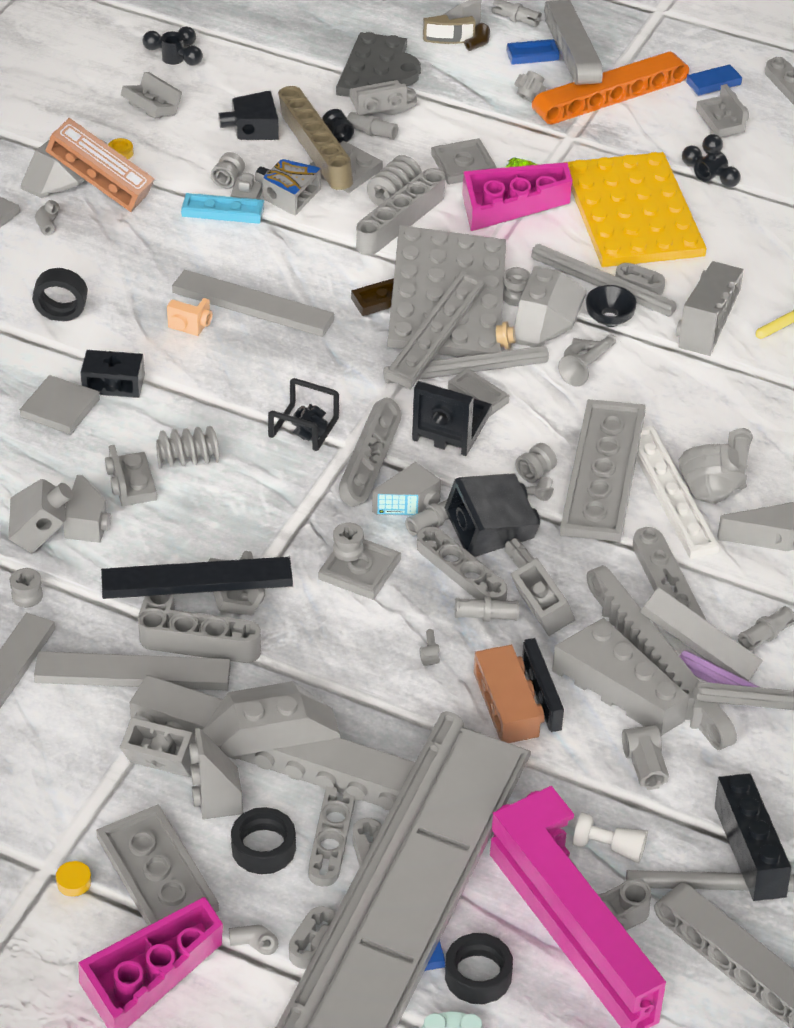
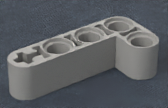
M174 594L144 597L138 615L139 639L144 648L205 658L230 659V661L251 663L260 657L261 631L259 625L255 622L176 611Z

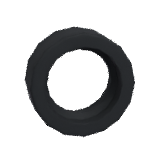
M52 268L42 272L37 278L32 301L35 309L42 316L54 321H71L79 317L83 312L88 288L85 281L77 273L69 269ZM49 287L65 288L76 297V300L68 303L56 302L49 298L44 290Z
M268 807L253 808L242 813L234 821L231 829V848L234 860L246 871L261 875L275 873L284 869L293 860L296 851L294 823L288 815L278 809ZM269 830L281 835L284 842L271 851L261 852L245 846L243 840L247 835L255 831Z
M471 933L461 936L451 944L446 953L445 981L449 990L458 999L470 1004H487L497 1001L506 994L512 981L513 956L505 943L487 933ZM484 956L499 965L500 973L493 979L473 981L464 977L458 971V963L468 957Z

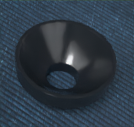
M615 285L596 287L588 293L586 298L588 314L595 321L607 327H616L630 320L635 313L637 305L635 296L629 290ZM605 313H613V314H615L616 316H606V315H603V314H605Z

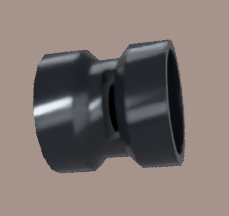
M331 109L323 115L322 120L339 143L342 141L348 142L352 138L354 127L347 120L342 110Z

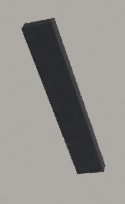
M290 556L101 569L103 599L293 587Z

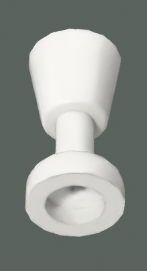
M581 812L574 832V846L584 847L589 839L609 844L611 845V851L638 864L640 863L648 830L616 828L615 832L593 826V817L590 814Z

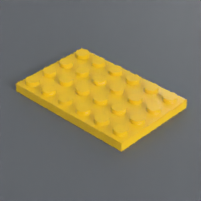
M664 152L567 162L572 177L571 191L601 267L618 266L622 263L639 264L704 257L706 255L705 243Z

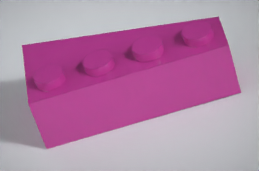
M568 163L464 171L462 196L470 230H478L569 204L572 177Z
M203 897L78 962L79 983L107 1028H128L220 947L222 945L223 923L207 899Z

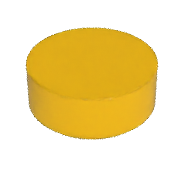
M117 138L108 143V146L127 159H130L134 154L133 144L127 139Z
M66 862L56 872L57 888L64 895L79 896L88 891L91 886L90 869L82 862Z

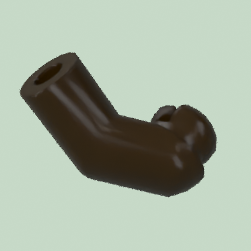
M479 23L475 26V36L464 41L465 48L468 51L488 44L490 38L489 26L485 23Z

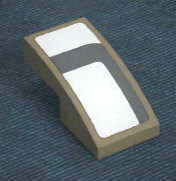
M447 15L423 18V40L440 44L464 43L466 39L475 36L476 21L473 16L449 20Z

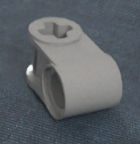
M626 880L621 885L605 893L598 894L625 930L643 923L649 916L651 889L643 880Z

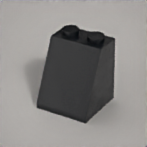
M515 473L456 478L444 507L463 548L474 557L505 548V543L514 538L520 542L533 539L540 525L539 514L535 508L531 507L527 499L526 487L523 483L519 482Z

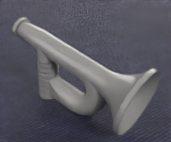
M611 334L601 341L573 338L572 344L564 351V357L559 361L558 369L562 379L572 386L583 385L589 377L587 366L607 351L611 345H614L616 338ZM582 350L588 351L585 354H578Z

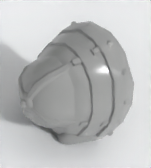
M741 428L729 432L728 444H706L692 447L683 452L678 459L679 469L687 486L690 488L691 494L697 500L717 504L725 500L734 490H742L747 487L745 469L748 467V453L753 439L749 429Z

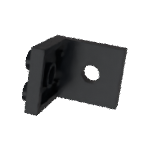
M418 381L414 387L412 440L418 442L422 436L434 440V447L445 450L449 444L461 448V455L467 456L492 413V404L474 399V397Z

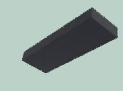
M525 639L523 642L522 659L528 679L532 681L538 704H541L543 708L544 719L548 729L551 732L561 731L564 715L563 705L536 639Z

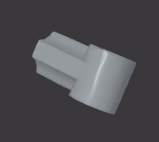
M652 725L624 729L622 731L624 754L627 759H632L640 786L646 787L647 790L659 789L661 785L668 782L669 774L661 753L662 742L658 727Z

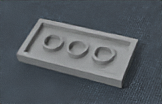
M159 804L96 830L98 841L148 926L203 897L207 899L215 912L219 911V902Z

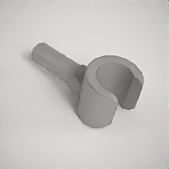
M550 477L540 478L537 486L526 487L527 494L535 495L543 501L550 499L554 488H551L553 480Z
M428 629L426 631L427 646L420 648V658L423 666L440 663L438 656L439 645L435 643L434 630Z

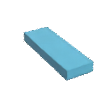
M186 193L181 214L182 217L260 224L264 210V200Z

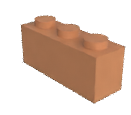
M512 644L475 651L474 675L499 739L507 743L538 738L540 723H544L543 708L541 704H536L534 700L535 693L532 681L526 680L523 659L521 656H516Z

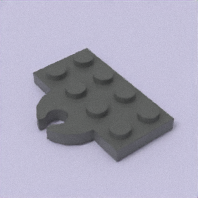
M360 32L336 86V95L350 97L351 88L398 80L400 84H406V86L417 82L419 74H421V63L415 56L405 53L407 38H401L396 35L386 36L372 32Z

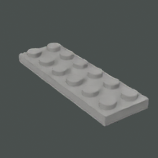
M587 400L560 526V536L621 542L644 423L645 405Z

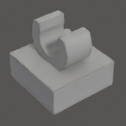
M243 173L242 180H236L230 197L260 199L263 191L262 183L254 182L253 174Z

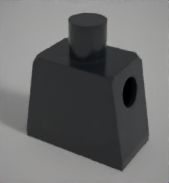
M271 91L234 97L232 99V111L218 113L220 128L234 127L237 139L279 140L278 115Z

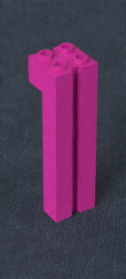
M552 786L541 791H533L526 798L511 805L506 804L500 807L496 812H493L492 831L494 834L490 845V856L621 1028H650L658 1024L666 981L568 858L570 852L565 847L566 832L561 828L568 825V821L574 818V813Z

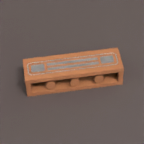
M68 118L52 133L45 150L130 212L148 195L155 180L71 118Z

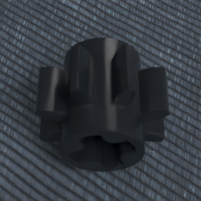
M309 404L308 408L301 406L293 415V417L317 424L318 438L323 435L328 425V422L323 419L326 412L316 405ZM291 422L296 426L293 433L303 440L310 441L312 428Z

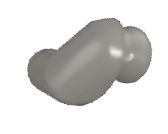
M48 200L35 214V220L41 232L47 236L51 235L55 230L52 221L58 215L57 211L59 210V204L54 200Z
M263 925L229 928L230 946L248 944L263 955H271L278 948L277 937Z

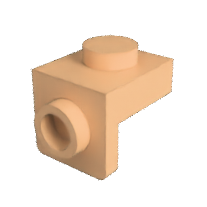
M203 298L198 306L173 299L167 305L169 328L199 336L205 326L208 327L211 323L213 314L210 310L209 299Z

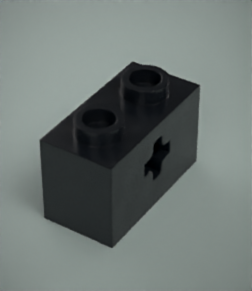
M86 350L80 372L82 386L96 390L100 395L139 398L145 376L143 354Z

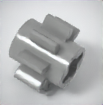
M528 71L526 75L519 74L514 83L518 87L517 95L532 102L539 93L546 91L547 88L543 86L545 79L533 71Z

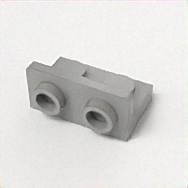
M110 445V457H105L107 474H113V477L110 478L113 495H119L121 506L156 501L157 492L145 452L118 456L115 445Z

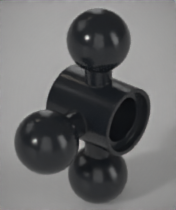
M184 26L178 32L170 31L162 36L156 31H148L143 36L142 41L145 48L148 50L161 48L162 61L166 64L176 65L184 60L188 65L195 66L202 61L203 53L201 49L197 46H190L196 40V33L191 27Z
M710 134L704 138L702 147L707 153L704 157L697 146L690 145L684 148L681 155L683 162L688 166H694V173L702 182H708L716 176H720L721 183L726 187H734L740 182L741 175L739 170L732 166L728 167V160L721 152L723 141L720 136Z

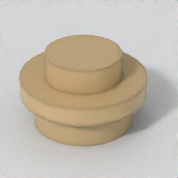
M508 321L503 322L502 325H496V341L501 343L500 347H505L506 350L511 349V344L516 342L514 326L509 327Z

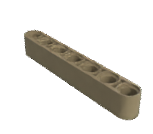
M286 86L280 89L278 95L283 119L314 164L321 168V174L330 187L335 190L350 188L353 185L350 157L299 87Z

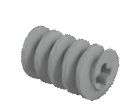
M406 155L395 157L375 177L369 180L367 193L371 201L375 205L380 206L421 174L420 166L414 159Z
M207 426L205 435L200 427L195 428L193 436L188 428L183 429L181 437L176 429H172L170 438H168L164 430L159 432L158 439H156L159 469L162 468L165 459H167L170 467H174L176 458L179 459L182 466L186 465L187 457L191 458L194 465H197L199 456L203 457L206 464H209L211 455L215 456L217 463L219 462L218 441L212 426Z

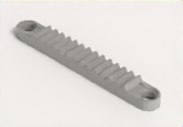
M604 565L589 570L587 572V583L591 593L603 607L602 616L609 617L608 622L611 625H616L615 628L689 695L685 720H691V729H699L717 750L735 744L737 734L730 718L717 703L695 700L692 691L695 688V684L700 681L650 619L640 613L641 608L613 573Z

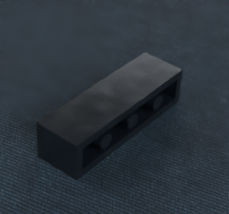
M751 773L718 777L714 807L752 900L786 898L791 865Z

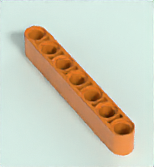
M665 52L603 72L602 83L576 85L572 82L541 92L533 99L532 109L547 124H556L680 83L689 74V67L674 52Z

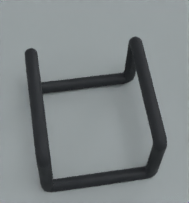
M292 378L290 380V403L284 413L273 410L268 413V436L274 438L285 420L312 428V449L318 451L339 418V393L334 389ZM295 384L333 395V417L319 439L317 424L289 415L296 403ZM274 417L280 418L274 426Z

